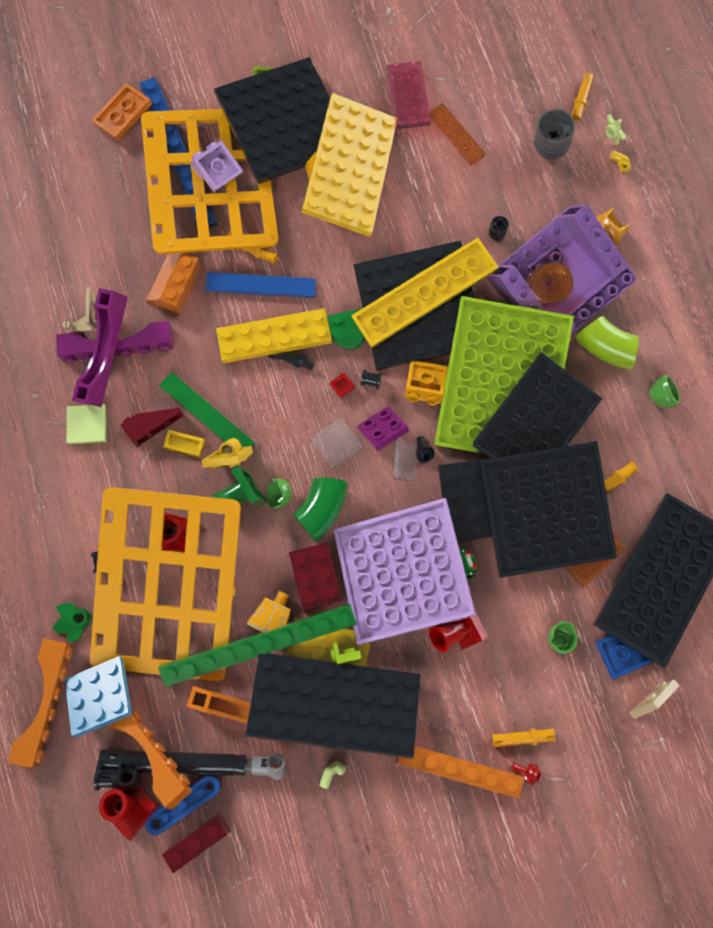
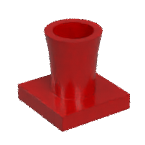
M165 513L162 550L185 552L188 518Z
M477 614L469 618L436 625L429 629L431 643L441 653L447 652L458 642L462 650L488 638Z
M127 779L125 784L129 783L132 779ZM139 785L137 791L129 795L124 794L118 789L107 791L99 802V812L102 818L111 821L127 840H132L160 805Z

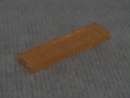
M443 103L429 112V117L470 165L485 157V152Z

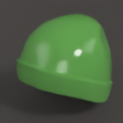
M664 375L651 386L649 397L659 407L674 408L680 403L678 389L668 375Z

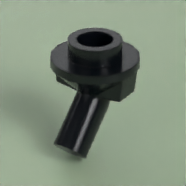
M424 436L417 437V459L421 463L429 462L434 457L435 451L431 446L425 445Z

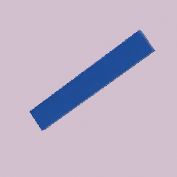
M207 272L205 290L206 292L315 298L316 279Z

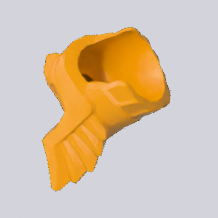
M611 208L596 218L617 248L621 237L630 230V225L623 226L613 213L614 208Z

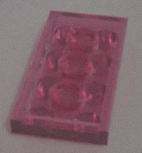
M421 61L387 65L396 129L431 126Z

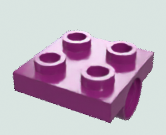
M389 406L357 425L359 431L376 451L381 450L409 432L408 426Z

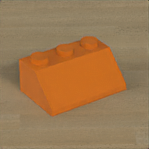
M186 253L168 254L146 302L180 315L202 267L199 258Z

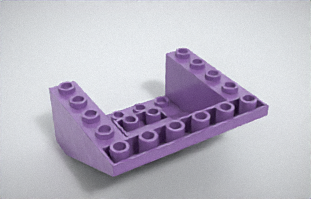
M588 204L569 206L500 263L497 271L486 277L498 294L509 305L574 316L571 335L638 280Z

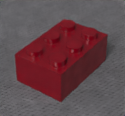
M327 542L289 552L304 612L342 603Z

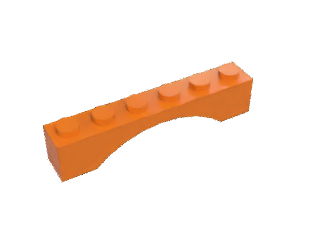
M43 638L37 658L44 679L42 703L32 724L13 742L8 763L28 768L39 767V764L42 763L45 756L43 751L44 745L48 742L51 733L49 727L56 716L55 705L62 694L60 687L68 672L66 668L67 662L73 654L72 644Z
M193 686L186 707L247 724L251 702Z
M133 711L131 716L107 725L106 727L128 733L143 747L152 768L153 792L165 808L173 810L192 792L188 786L190 784L189 780L183 774L180 775L176 770L177 764L170 757L167 758L165 756V748L159 742L153 740L154 734L147 726L144 727L141 724L142 718L137 712Z
M416 745L413 759L397 757L396 760L397 764L520 799L524 777L515 773L470 762Z

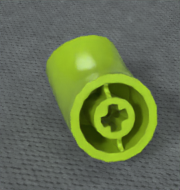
M603 315L575 336V339L598 359L619 368L632 370L637 356L638 335L618 329Z

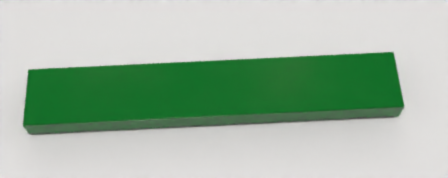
M173 372L159 384L161 389L222 441L225 442L228 439L235 438L241 443L242 447H253L255 445L252 439Z

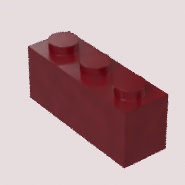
M218 813L166 850L162 856L172 873H175L227 836L230 829L221 814Z

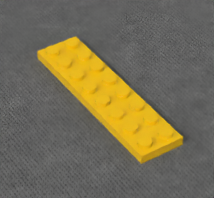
M477 237L351 315L370 347L373 348L494 273L499 267Z

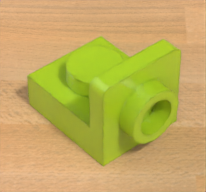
M334 643V648L330 649L332 660L337 661V664L362 659L360 650L355 651V648L343 650L344 654L341 655L339 654L337 643Z

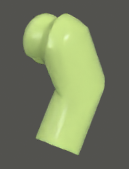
M335 761L326 767L319 785L322 788L328 789L332 777L336 773L338 775L345 773V764H342L341 761Z

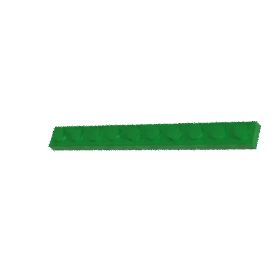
M351 604L161 665L158 670L166 687L259 657V653L268 654L357 625V621Z

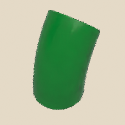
M313 478L305 501L293 513L297 522L315 543L327 533L338 518L347 495L348 482L335 478Z

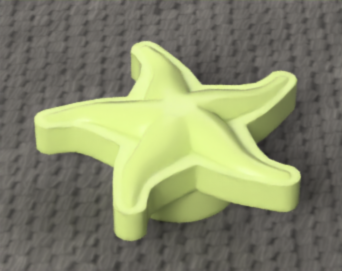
M611 114L607 115L609 125L606 126L605 131L608 138L614 139V145H617L620 138L622 140L626 139L624 132L621 130L622 120L615 121Z

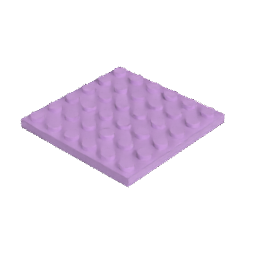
M446 498L334 529L348 603L351 604L357 621V625L353 626L357 645L476 616Z

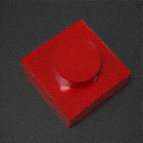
M344 372L329 383V386L340 399L355 389V385Z

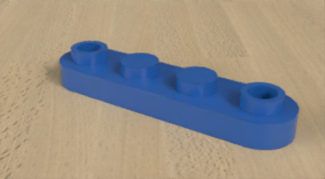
M208 775L190 787L192 792L173 810L164 806L156 810L145 823L147 832L151 835L161 834L210 800L220 791V780L214 775ZM208 782H212L214 784V788L212 790H209L207 788ZM155 819L160 820L161 824L159 827L154 825Z

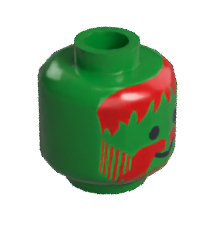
M462 549L460 553L466 577L470 579L475 576L478 566L474 554Z

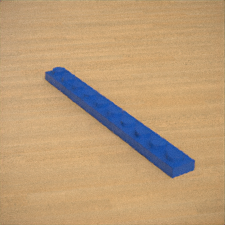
M156 77L139 83L143 94L153 103L149 107L151 112L170 111ZM176 124L165 125L168 154L188 153ZM174 165L185 194L193 195L191 165ZM193 206L191 208L196 218L195 206ZM206 206L208 227H215L218 225L211 206Z

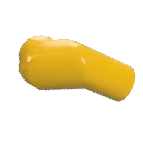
M613 150L609 159L617 162L621 172H628L631 168L629 158Z

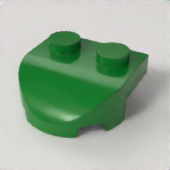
M361 309L327 316L332 341L335 345L343 347L344 350H354L362 346L365 338L351 315Z

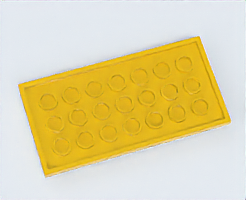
M332 93L301 213L370 237L374 228L398 118Z

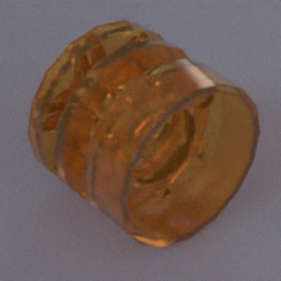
M554 262L535 268L527 279V284L543 304L563 301L572 291L574 282L570 270L563 264ZM544 282H550V286H545Z

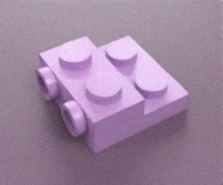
M222 141L217 144L215 142L211 143L203 153L201 151L197 152L192 156L193 160L190 163L201 179L204 178L213 192L243 173V170Z

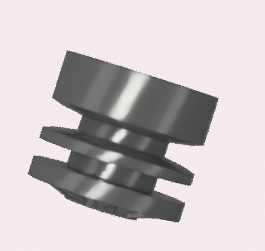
M560 109L548 110L542 114L538 120L534 137V147L539 155L555 159L566 154L575 131L573 117L568 112Z

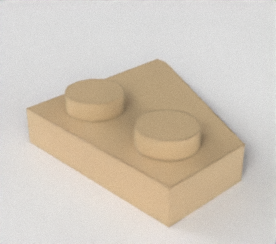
M674 679L669 682H660L655 686L656 690L648 694L629 714L633 719H636L659 709L679 687L678 683Z

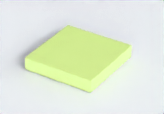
M102 404V407L93 405L67 406L66 443L68 445L106 442L105 404Z

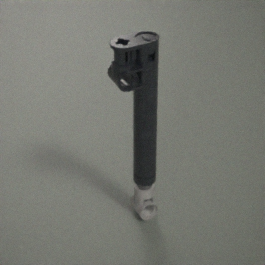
M102 749L94 775V790L99 791L100 788L118 789L127 795L135 793L139 787L142 772L152 773L151 764L146 752ZM164 752L167 758L170 757L177 764L176 770L179 774L245 776L246 773H252V776H270L274 780H280L286 774L285 758L279 753H274L270 756H253V759H250L245 754ZM276 764L281 765L278 769L272 768ZM127 779H132L129 783H124Z

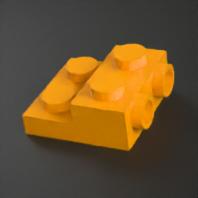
M411 361L404 398H408L411 402L426 401L432 406L441 404L448 366Z

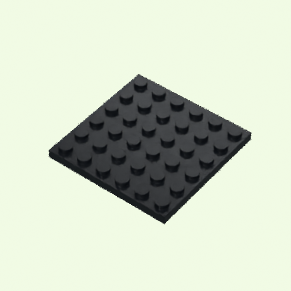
M310 57L214 88V94L258 184L305 168L306 162L317 151L330 96Z
M461 240L353 264L362 307L368 306L462 247ZM472 286L374 346L372 352L376 371L409 364L411 361H423L450 355L461 296L475 298Z
M597 441L479 461L499 578L617 558Z

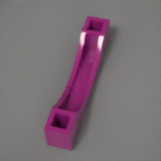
M98 289L94 306L97 318L95 348L86 370L76 381L72 401L102 407L128 296L112 290Z
M169 321L149 323L137 334L117 341L114 356H130L133 353L148 354L150 351L157 350L165 352L173 349L172 327ZM75 332L56 335L57 356L65 363H74L77 360L90 361L96 341L84 338Z

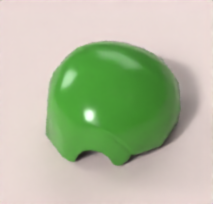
M272 479L273 483L267 485V502L272 509L285 507L291 499V487L284 479Z
M564 621L556 623L550 628L548 642L554 651L565 654L572 652L576 648L579 636L574 630L575 626Z

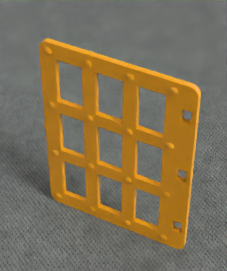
M222 109L154 111L142 114L141 122L152 243L155 253L174 254L274 247L278 244L271 180L258 184V191L237 192L235 178L225 185L226 193L205 194L203 179L198 176L191 166L194 194L172 196L169 165H188L193 160L192 156L200 151L197 123L218 122L220 141L223 142L236 162L247 161L242 150H232L229 123ZM186 124L189 153L168 154L165 125ZM147 131H153L154 137L148 138ZM151 178H158V184L152 185ZM260 203L264 234L243 235L239 204ZM228 204L231 236L210 237L206 206ZM195 206L198 238L176 239L173 208ZM156 226H162L163 233L156 234Z
M109 487L103 491L90 663L93 667L120 656L124 660L125 671L160 675L159 666L173 662V660L153 658L156 618L179 620L176 660L189 656L192 622L215 624L213 648L229 643L232 603L236 589L234 588L241 514V505L237 500ZM129 504L152 506L149 549L126 546ZM165 508L188 510L185 552L162 550ZM107 510L113 511V522H106ZM201 512L225 514L221 556L198 554ZM125 559L147 562L144 603L121 601ZM161 563L184 566L180 607L157 604ZM197 567L220 569L216 611L193 608ZM102 572L109 573L108 584H102ZM120 614L143 616L140 657L117 654ZM98 634H104L103 644L97 645ZM227 667L192 679L221 681L226 675Z

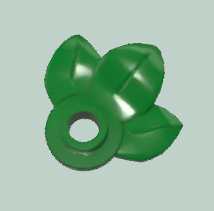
M63 603L56 606L58 613L62 617L56 621L52 630L60 634H67L68 642L78 640L82 636L84 628L91 622L90 612L83 608L78 609L72 603ZM81 615L84 616L83 622H79V616Z

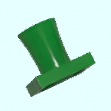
M239 466L231 469L237 482L212 494L214 498L237 500L240 505L247 500L260 507L267 503L250 473Z

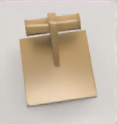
M90 287L86 288L85 317L73 323L67 320L62 324L68 333L75 332L82 336V332L95 330L97 332V318L94 307L97 293Z

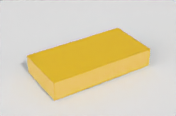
M168 430L163 449L200 458L205 439Z

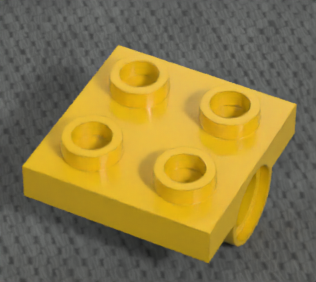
M228 439L220 445L219 450L201 460L203 468L210 467L211 470L220 469L224 465H228L229 468L239 466L241 462L246 461L247 457L253 454L252 446L242 447L237 439ZM228 446L232 448V452L228 450Z

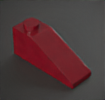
M180 408L139 413L127 417L120 425L132 443L139 447L182 418L184 414Z

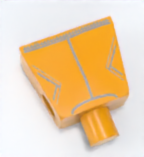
M278 591L274 601L265 597L248 620L247 625L265 632L288 624L292 610L285 607L289 595Z

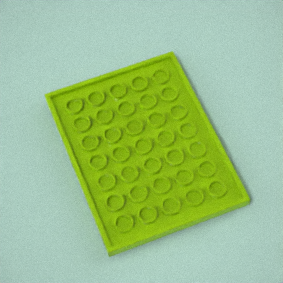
M461 296L434 445L482 454L471 443L539 353L542 352L565 369L574 316Z

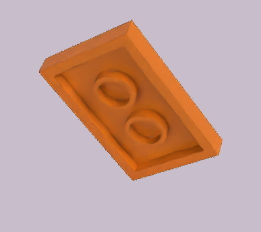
M125 83L91 121L95 126L119 141L153 103L144 94Z

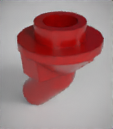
M516 763L511 765L512 771L524 776L525 783L533 786L536 782H539L541 771L538 769V765L529 764L527 769Z

